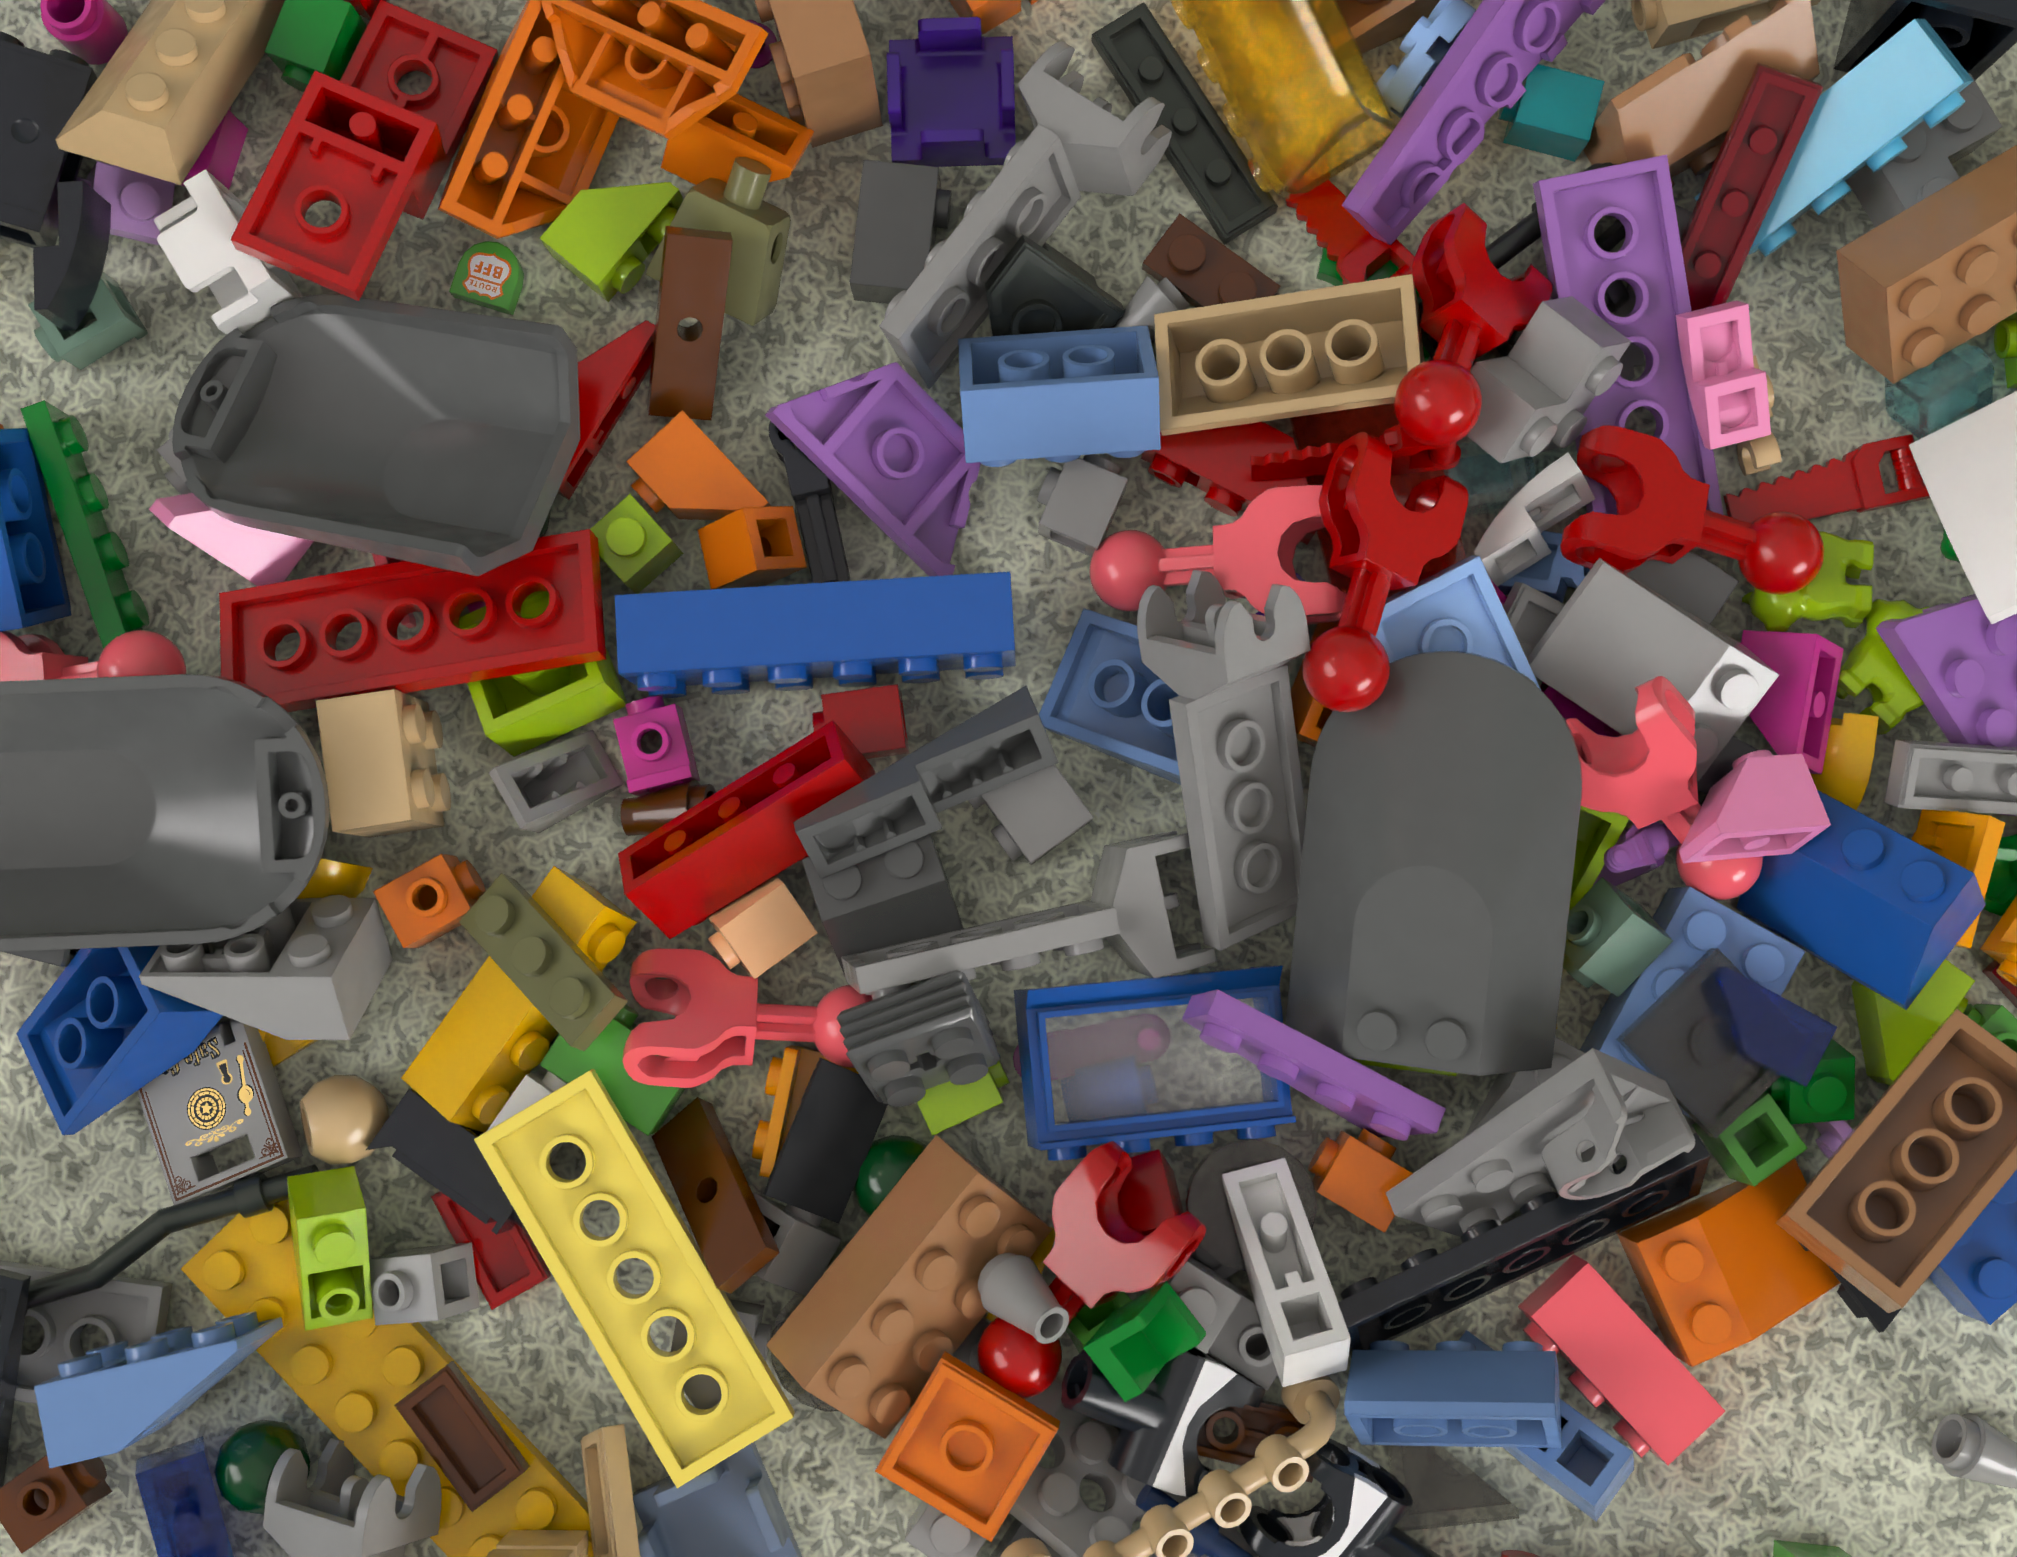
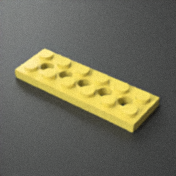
M595 1069L584 1073L474 1139L676 1488H679L794 1418V1409L725 1291L716 1288L698 1245ZM570 1142L582 1149L586 1158V1166L580 1177L568 1180L554 1173L550 1165V1155L557 1144ZM604 1200L615 1206L619 1213L620 1223L614 1234L607 1237H599L587 1230L583 1221V1214L590 1202ZM629 1258H638L645 1261L653 1271L654 1280L652 1287L642 1294H631L623 1290L617 1280V1269L622 1261ZM664 1316H672L679 1319L686 1327L687 1343L681 1349L673 1352L663 1351L656 1347L650 1336L651 1325L656 1319ZM698 1374H705L714 1378L718 1382L722 1393L718 1404L709 1409H698L690 1405L684 1395V1384L689 1378Z

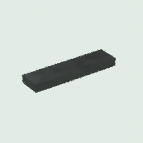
M1144 2L1092 34V44L1134 108L1148 97H1154L1164 103L1165 106L1153 130L1163 125L1172 131L1170 142L1164 154L1224 245L1277 212L1278 205Z

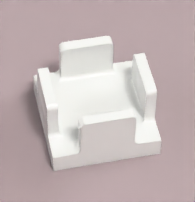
M206 169L184 182L191 195L189 198L154 219V223L160 231L157 241L183 285L191 292H198L206 286H209L222 308L214 313L211 318L217 328L226 335L236 328L244 334L259 323L272 317V306L294 298L303 297L288 271L235 249L231 237L247 206Z

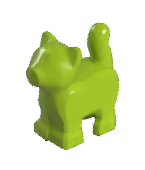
M1819 531L1824 543V560L1819 573L1811 583L1799 591L1784 595L1769 594L1755 588L1754 591L1742 597V602L1750 605L1752 615L1763 622L1766 630L1771 632H1787L1791 625L1801 618L1810 621L1834 619L1841 621L1846 628H1857L1863 623V619L1872 609L1873 586L1849 584L1846 582L1845 576L1847 578L1859 579L1862 569L1872 570L1874 559L1873 542L1857 539L1846 540L1837 535Z
M1876 599L1873 601L1872 609L1865 617V637L1853 647L1846 661L1840 667L1836 696L1840 699H1845L1848 695L1855 698L1866 688L1872 695L1873 704L1866 707L1859 714L1879 716L1877 735L1887 734L1904 718L1906 713L1922 706L1924 702L1877 632L1876 627L1881 622L1889 619H1905L1923 613L1922 609L1929 608L1928 606L1916 608L1905 600L1886 601Z

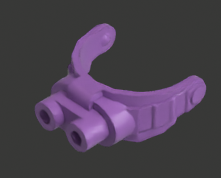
M1657 821L1638 829L1632 822V825L1621 833L1615 846L1605 852V864L1594 885L1602 877L1612 885L1618 886L1640 875L1649 873L1664 864V856L1667 854L1668 849L1678 846L1679 841L1664 823L1660 824Z

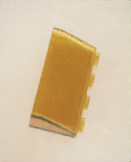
M1171 0L1172 6L1181 22L1189 30L1194 29L1202 48L1196 51L1198 61L1207 77L1215 84L1219 82L1228 101L1222 105L1223 114L1234 133L1239 138L1245 137L1254 156L1248 160L1249 169L1255 181L1264 192L1268 193L1274 190L1279 196L1288 200L1299 197L1381 148L1395 129V121L1336 0Z

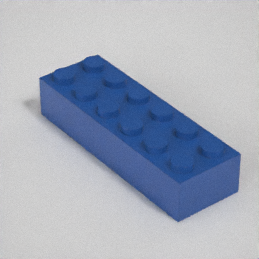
M1010 572L614 595L618 674L636 685L637 690L648 691V697L687 696L686 686L691 685L711 687L712 694H743L750 692V682L759 681L775 683V690L779 691L808 690L813 688V678L827 677L838 679L840 687H865L877 684V674L894 673L902 675L903 683H930L940 681V671L962 669L965 671L966 679L985 680L1001 678L1004 676L1003 667L1016 666Z

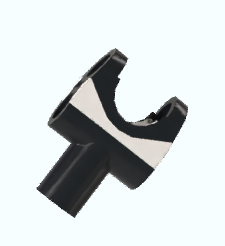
M1194 1347L1166 1362L1143 1393L1124 1402L1086 1351L1082 1350L1077 1356L1073 1357L1066 1369L1062 1381L1061 1401L1066 1409L1121 1428L1108 1458V1463L1116 1470L1155 1488L1175 1495L1191 1497L1198 1493V1486L1203 1477L1209 1472L1214 1471L1201 1463L1198 1458L1196 1445L1199 1431L1207 1418L1218 1410L1228 1407L1243 1408L1246 1404L1259 1408L1266 1390L1208 1353L1205 1354Z
M1330 1438L1321 1449L1305 1459L1309 1466V1474L1321 1483L1320 1488L1325 1492L1322 1500L1316 1506L1299 1514L1283 1513L1273 1508L1271 1511H1268L1259 1506H1252L1247 1519L1239 1525L1244 1539L1259 1557H1442L1395 1527L1413 1505V1499L1404 1485L1394 1475L1360 1452Z

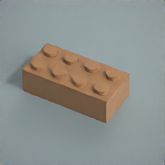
M2017 145L1836 250L1846 346L1893 384L1920 368L1932 364L1937 358L1976 335L1985 333L1995 324L2017 312Z
M1956 1009L1937 1028L1778 1219L1776 1224L1888 1314L1902 1309L2017 1170V1053Z
M936 1135L766 1346L804 1390L886 1439L916 1401L944 1351L953 1355L988 1312L982 1305L981 1295L978 1291V1279L985 1265L991 1259L1003 1253H1013L1031 1258L1053 1229L1010 1191Z

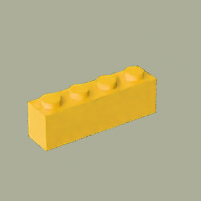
M556 866L552 867L532 895V898L601 972L608 962L616 958L621 952L626 937L637 923L592 886ZM488 956L401 1079L449 1122L485 1133L525 1075L529 1074L533 1068L542 1062L549 1050L550 1043L558 1032L495 961Z

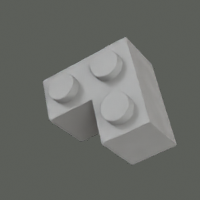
M1975 80L1959 92L1966 102L1954 113L1931 129L1923 120L1902 137V140L1908 147L1896 158L1874 173L1866 165L1847 180L1875 228L1959 179L1960 177L1952 163L1975 151L2003 127Z
M1573 296L1542 301L1508 356L1476 362L1470 371L1477 380L1481 390L1482 408L1476 425L1466 436L1499 463L1527 456L1534 457L1541 452L1556 448L1563 449L1569 446L1584 429L1587 417L1583 414L1594 397L1607 391L1620 375L1623 364L1619 360L1631 341Z

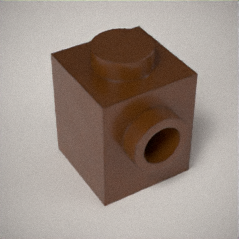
M45 1455L0 1488V1522L21 1554L52 1536L112 1492L105 1481L107 1472L100 1457L49 1468L48 1457Z

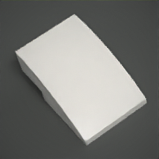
M2016 391L1909 444L1918 470L1946 534L1991 624L2017 614Z

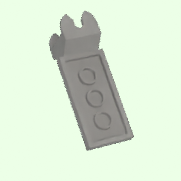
M1059 41L1048 48L1018 83L1034 130L1026 140L1017 142L1011 148L1004 161L1002 171L987 190L979 191L970 200L964 213V219L947 240L940 241L932 248L925 261L923 271L908 290L899 292L891 300L885 312V319L879 325L909 375L928 389L933 386L959 353L958 339L970 338L988 316L989 310L985 282L1022 234L1042 247L1080 199L1079 191L1134 196L1155 169L1170 142L1172 135L1170 129L1160 125L1153 130L1165 106L1164 103L1156 98L1148 97L1143 100L1122 121L1111 114L1112 104L1098 97L1092 102L1079 94L1084 81L1083 75L1073 70L1061 77L1066 71L1075 51L1072 46L1063 41Z
M1193 570L1186 590L1187 613L1184 619L1180 622L1177 620L1174 602L1161 586L1151 585L1145 590L1139 603L1137 632L1142 663L1179 695L1169 699L1203 939L1205 945L1222 951L1296 916L1306 809L1288 666L1286 663L1310 651V643L1304 607L1299 596L1291 587L1272 584L1264 607L1265 616L1248 613L1238 601L1230 600L1226 603L1223 589L1216 577L1207 571Z
M1177 831L1104 845L1090 901H1081L842 956L846 982L860 994L871 995L872 1000L908 988L911 986V982L924 979L930 980L955 970L964 972L968 981L977 978L975 967L988 964L992 966L1001 965L1002 971H1011L1041 963L1039 952L1052 949L1053 951L1064 950L1066 956L1095 952L1104 948L1102 939L1104 937L1131 970L1152 978L1211 964L1217 961L1215 949L1212 947L1201 949L1200 943L1174 947L1167 910L1180 906L1177 893L1163 894L1155 858L1157 855L1190 847L1188 833L1177 835Z
M330 1438L318 1460L316 1479L309 1488H307L308 1466L300 1450L287 1449L280 1456L272 1471L266 1494L263 1527L290 1557H404L405 1545L438 1534L442 1499L441 1483L437 1471L431 1466L421 1463L416 1465L406 1485L404 1497L396 1494L391 1480L387 1476L378 1474L370 1482L365 1478L355 1476L353 1454L344 1446V1441Z

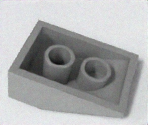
M1598 558L1527 657L1535 677L1622 735L1632 734L1638 729L1635 717L1638 694L1634 687L1657 676H1663L1668 679L1695 711L1694 739L1697 744V781L1701 779L1779 676L1778 673L1743 644L1601 558Z

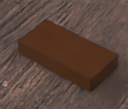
M451 1361L394 1405L472 1512L530 1467L454 1361Z

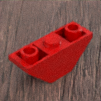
M1264 422L1162 436L1160 432L1161 450H1147L1141 456V459L1150 463L1148 472L1157 479L1181 488L1185 481L1206 492L1204 501L1207 504L1233 517H1237L1240 510L1245 512L1248 505L1267 489L1308 485L1306 477L1266 481L1252 480L1250 456L1264 457L1271 452L1284 453L1289 449L1297 450L1293 437ZM1316 531L1307 533L1301 542L1308 545Z

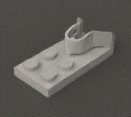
M1592 1048L1387 1191L1386 1195L1395 1216L1461 1237L1467 1230L1485 1221L1495 1220L1498 1226H1500L1502 1220L1519 1210L1528 1201L1544 1193L1552 1192L1554 1185L1560 1196L1571 1200L1598 1198L1630 1187L1643 1174L1682 1152L1689 1153L1695 1146V1138L1665 1080ZM1624 1155L1627 1159V1167L1622 1173L1615 1174L1612 1168L1613 1161L1617 1156Z

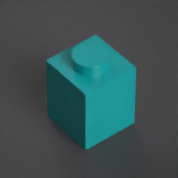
M1537 64L1522 82L1526 92L1511 109L1502 107L1499 110L1498 119L1508 122L1503 143L1575 162L1590 140L1605 81Z

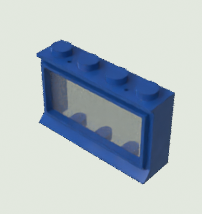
M1283 965L1014 990L1028 1146L1041 1151L1047 1150L1048 1160L1051 1161L1071 1160L1086 1157L1087 1145L1105 1144L1111 1141H1115L1127 1153L1151 1150V1138L1174 1136L1175 1146H1197L1214 1143V1131L1236 1129L1237 1139H1260L1276 1136L1275 1125L1296 1123V1116L1292 1115L1290 1085L1261 1072L1257 1065L1237 1053L1225 1052L1208 1045L1200 1039L1201 1031L1182 1020L1191 996L1218 989L1283 1023L1280 995V979Z

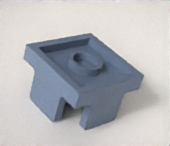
M754 1442L679 1488H676L672 1479L668 1476L633 1493L634 1506L643 1526L638 1535L641 1557H802Z

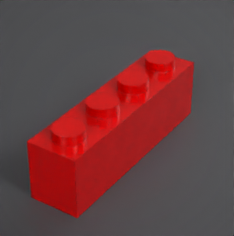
M834 720L619 852L618 857L624 895L669 939H672L691 926L702 923L709 915L796 862L808 858L809 856L796 834L793 822L875 775L874 768Z

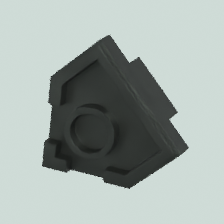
M1022 234L985 282L992 336L1112 328L1125 312L1121 302L1097 286L1093 275L1046 242L1041 247L1024 234Z

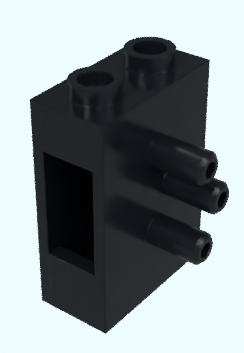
M1 31L0 239L31 248L53 246L56 244L59 235L57 183L76 181L84 157L59 149L55 139L95 83L97 77L93 68L89 67L85 60L72 53L57 49L51 50L50 54L25 47L20 40Z

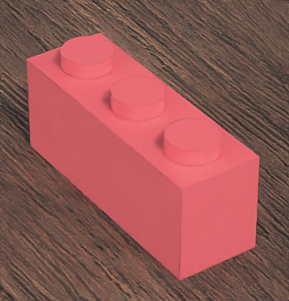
M1573 1254L1518 1306L1531 1321L1523 1329L1526 1335L1533 1342L1541 1344L1543 1351H1555L1556 1354L1561 1353L1576 1370L1567 1379L1594 1408H1597L1604 1401L1621 1419L1612 1428L1640 1458L1650 1450L1665 1464L1669 1465L1725 1412L1721 1405L1600 1274L1580 1257Z

